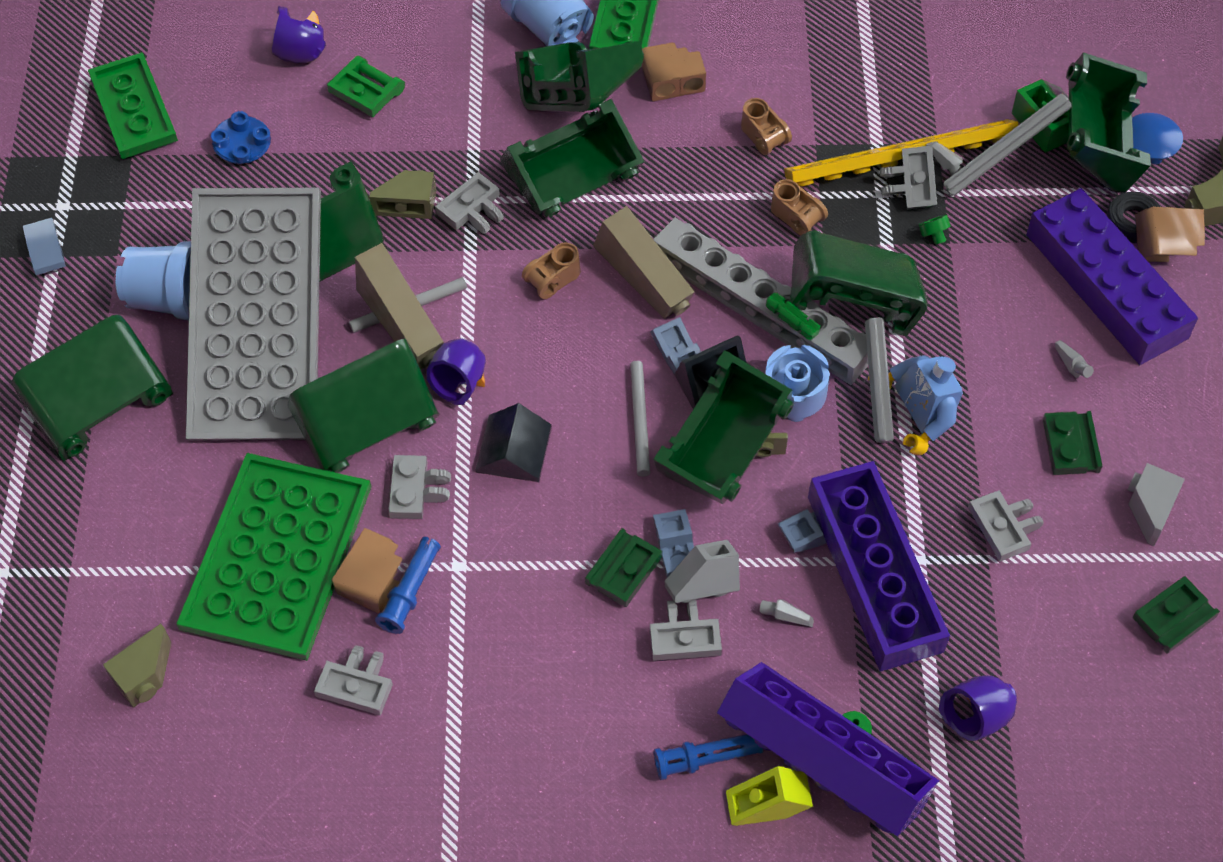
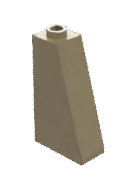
M625 206L602 222L593 245L594 248L664 319L673 313L679 316L691 306L689 301L694 294V290L628 206Z
M380 243L355 257L356 290L394 342L406 339L420 370L425 367L427 368L430 360L444 342L387 249Z

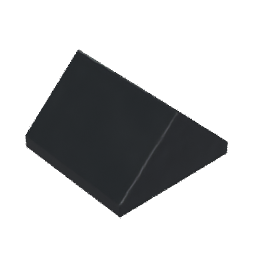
M734 336L681 361L674 375L692 409L695 408L708 388L710 377L714 378L716 371L720 368L716 366V362L724 350L746 362L740 336Z
M520 403L490 414L475 469L476 473L539 482L552 424Z

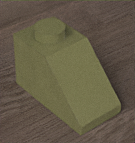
M404 170L371 191L369 198L375 216L432 219L437 192L434 172Z
M161 623L103 664L111 680L133 708L139 703L149 701L154 697L157 690L163 686L172 642Z

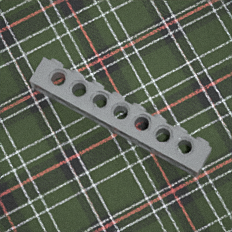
M675 217L654 238V241L685 280L785 344L791 345L792 348H801V345L815 348L827 359L829 372L846 383L852 385L868 367L866 334L857 332L846 325L841 318L830 315L822 310L818 304L810 301L807 303V308L801 311L808 316V320L813 319L820 325V332L813 340H807L800 334L801 330L796 331L778 317V312L774 314L766 307L767 298L774 292H778L786 298L785 302L790 301L791 287L779 283L771 278L766 271L757 269L747 263L743 257L728 251L715 239L704 236L691 224L684 223Z

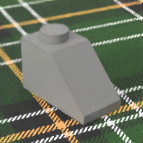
M1149 463L1146 464L1142 474L1135 472L1127 489L1133 492L1128 505L1147 543L1155 546L1185 479Z

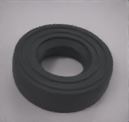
M1134 191L1125 192L1113 199L1106 216L1131 243H1137L1136 224L1127 222L1123 217V213L1127 210L1141 212L1150 207L1161 206L1154 198L1147 194Z

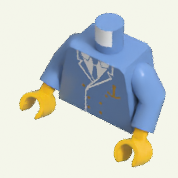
M926 355L906 359L890 368L891 372L888 373L889 387L891 388L892 381L895 380L897 382L894 387L922 433L920 436L908 434L903 439V445L908 447L914 446L909 453L915 455L925 454L928 450V441L936 440L956 422L957 407L963 392L953 374L956 368L955 362L948 357L929 358Z

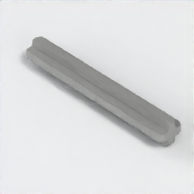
M869 318L865 321L874 439L877 443H888L893 441L894 434L884 321L882 318Z

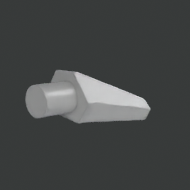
M937 141L926 144V146H932L934 157L940 163L943 170H949L951 176L961 169L962 157Z
M1061 340L1055 342L1057 352L1074 377L1077 378L1082 375L1085 378H1089L1092 376L1094 369L1087 364L1082 355L1078 354Z
M778 599L777 603L765 600L761 602V614L775 616L777 620L813 627V617L785 600Z

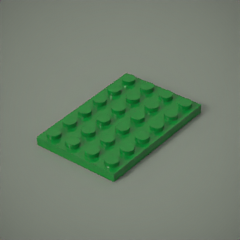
M246 453L177 621L178 629L308 661L334 590L332 578L346 558L372 487L370 480Z

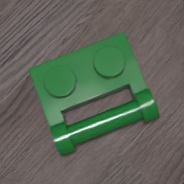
M358 55L327 84L329 93L374 117L394 96H399L403 92L405 81L398 77L392 78L369 65L365 58ZM360 74L368 76L369 78L375 80L376 82L382 84L385 87L383 88L377 85L376 83L370 81L369 79L363 77Z

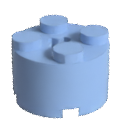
M787 345L773 352L767 361L765 374L792 389L791 401L794 402V406L787 416L788 419L799 422L818 412L827 398L830 379L827 359L818 350L806 345H801V348H791V345Z

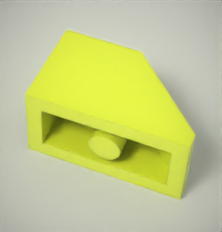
M781 766L770 769L726 790L731 825L735 826L787 819L813 807L807 774Z

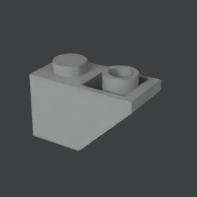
M728 540L695 545L665 580V588L675 603H689L690 600L724 596L729 592L739 591V554Z

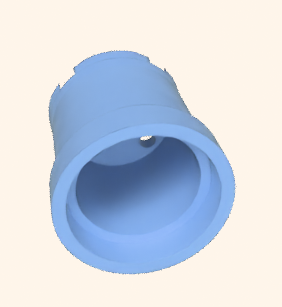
M501 0L500 2L502 9L517 22H522L546 46L578 42L579 40L576 36L581 31L586 34L594 19V14L583 0Z
M191 241L180 242L176 246L127 247L120 256L125 257L123 266H117L115 280L117 295L120 300L126 301L127 305L125 307L173 314L178 319L189 321Z

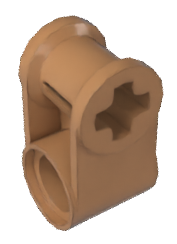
M751 98L744 103L741 129L756 145L759 152L763 155H768L774 147L782 143L788 144L791 142L792 134L788 125L778 117L766 101L760 98Z
M784 179L775 184L771 211L800 236L811 231V228L818 221H824L828 217L825 205L819 199L806 192L796 182Z
M567 242L556 245L538 259L527 264L522 272L523 280L528 283L530 282L537 289V294L541 299L552 297L558 290L579 277L581 269L577 247Z

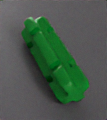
M778 292L771 294L766 300V307L774 314L778 312V317L796 331L801 330L800 334L807 340H813L819 334L820 325L813 319L808 320V316L790 301L785 302L786 298Z

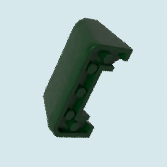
M630 41L624 44L588 50L580 42H567L515 52L521 101L528 110L571 112L594 110L641 68L644 60L642 42Z
M1083 52L1075 63L1072 62L1066 73V79L1069 80V101L1072 105L1069 109L1067 149L1070 152V156L1110 191L1122 194L1127 192L1151 166L1150 154L1133 148L1132 113L1140 105V100L1136 99L1135 96L1139 86L1145 87L1147 85V73Z
M612 98L603 102L598 107L599 112L598 110L590 114L587 112L580 119L532 141L529 139L524 145L519 141L506 148L500 161L538 216L543 214L546 218L554 216L562 211L560 207L621 177L623 181H626L639 174L637 168L645 161Z
M351 161L338 167L331 173L330 184L334 192L321 198L319 282L354 265L356 256L380 243H384L382 231L359 171Z
M816 230L802 234L794 245L790 302L797 308L805 310L807 303L813 300H819V304L825 306L830 298L882 310L884 311V321H893L892 333L904 336L910 333L927 310V295L916 262L907 254L835 237Z
M112 315L21 368L12 379V385L25 411L63 462L83 452L88 441L85 431L140 398L145 405L156 406L162 404L168 397L173 395L171 386L130 325L121 315Z
M406 339L395 341L293 391L288 398V408L320 469L331 470V472L335 473L350 466L348 461L352 459L353 455L409 427L411 429L418 428L419 432L426 430L436 424L435 419L439 416L421 370Z
M725 350L716 362V366L720 368L716 371L714 378L711 376L708 380V388L676 437L672 436L669 440L671 448L669 449L662 445L653 459L657 471L721 504H724L727 500L732 502L736 498L742 486L739 484L742 476L780 417L785 420L794 406V402L791 401L792 389Z

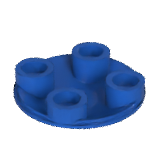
M243 111L233 113L231 118L224 120L211 133L213 149L219 157L231 163L242 164L262 157L270 146L271 135L270 130L262 121L248 116Z
M1142 113L1132 117L1133 148L1149 153L1151 164H1159L1163 159L1175 155L1180 150L1183 143V134L1180 127L1172 119L1157 113Z

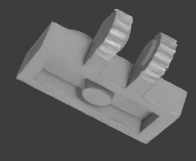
M932 146L903 148V166L879 170L880 177L892 178L904 175L905 184L882 187V195L891 196L906 193L907 210L937 207Z
M479 172L435 206L436 214L456 230L470 221L473 227L482 234L487 233L490 230V225L479 214L481 210L497 223L504 219L502 211L492 203L500 196L499 188Z
M394 455L389 503L390 518L423 519L424 502L441 503L449 500L450 492L447 488L428 487L425 489L426 485L449 484L451 481L450 472L445 469H430L427 471V456Z
M1000 490L972 500L968 506L999 562L1028 551L1031 542L1026 535L1039 529L1044 524L1039 515L1018 522L1016 518L1030 512L1034 506L1031 500L1025 499L1008 505Z
M696 599L690 600L687 604V614L690 621L677 622V605L674 601H667L668 622L650 624L653 661L721 656L722 654L718 619L699 620Z
M354 646L345 666L326 661L314 690L315 696L381 716L393 686L391 679L378 676L383 664L384 654L378 651L374 652L366 672L358 670L364 655V648L361 646Z

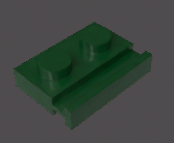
M1077 411L1045 413L1043 425L1053 475L1085 474L1086 471L1100 473L1103 466L1091 411H1086L1083 414H1077Z
M621 528L585 577V584L594 586L598 589V592L627 607L661 560L663 551L636 535L632 536L626 533V530Z
M1183 576L1138 609L1132 618L1156 643L1159 642L1165 648L1163 651L1168 654L1214 620L1220 611L1217 608L1214 609L1208 603L1209 600L1186 576Z

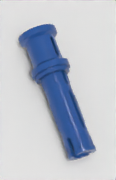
M429 537L421 538L420 544L400 583L389 591L387 595L389 600L383 612L378 613L375 618L376 624L385 631L393 634H401L405 628L404 621L409 611L415 609L417 605L416 594L437 552L441 548L436 540L431 539L428 545Z
M748 734L694 745L692 742L687 741L683 742L681 747L663 751L660 748L653 750L655 766L660 780H666L667 775L685 771L693 774L699 770V766L763 753V748L759 747L755 743L754 738ZM740 745V748L713 753L715 750ZM701 753H704V754H705L704 756H701V757H698V756H697V754H701ZM681 758V761L668 764L670 760Z

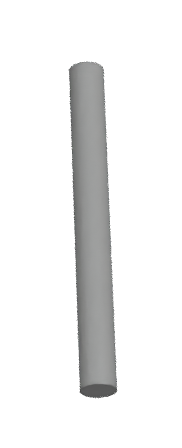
M461 277L415 296L421 306L467 289V284L464 278ZM373 312L349 321L353 333L380 323Z
M633 361L630 363L637 474L639 476H648L650 474L643 363L641 361Z

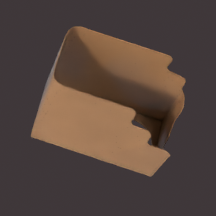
M673 42L642 48L644 53L642 70L652 101L705 91L706 70L699 51L688 52L686 47L676 48Z
M1150 207L1135 214L1138 251L1148 262H1168L1169 255L1196 256L1197 246L1205 245L1204 209Z
M364 528L332 578L337 594L373 612L382 613L389 600L387 597L389 591L400 583L393 578L402 562V557L395 555L398 544L394 543L392 539Z

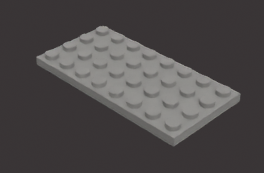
M192 188L186 439L188 441L305 440L288 408V398L296 389L318 379L321 190L319 188Z

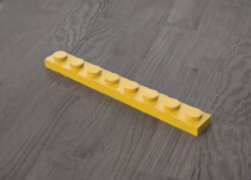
M1001 120L784 168L785 177L796 182L799 186L813 184V179L824 177L825 180L841 178L842 172L852 170L853 174L865 173L870 171V166L881 164L882 168L892 167L899 164L898 160L903 159V148L926 146L927 143L936 141L952 152H955L954 147L963 145L965 149L977 148L982 146V141L992 139V142L996 143L1016 128L1018 121Z

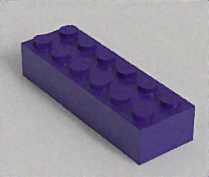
M1082 188L1032 213L1026 234L1027 237L1139 366L1190 338L1198 320L1197 315Z
M871 461L811 478L808 492L809 502L879 671L944 653L950 634L875 462Z
M763 662L735 678L717 711V714L725 718L726 723L730 727L744 731L754 738L755 743L759 747L773 751L782 757L790 768L804 772L814 779L815 784L819 788L833 792L842 798L850 809L864 813L875 821L879 829L886 833H893L897 837L920 815L940 781Z

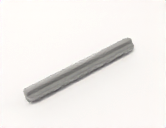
M1059 94L944 181L943 184L947 192L952 196L957 195L1068 111L1072 106L1069 99L1065 95Z

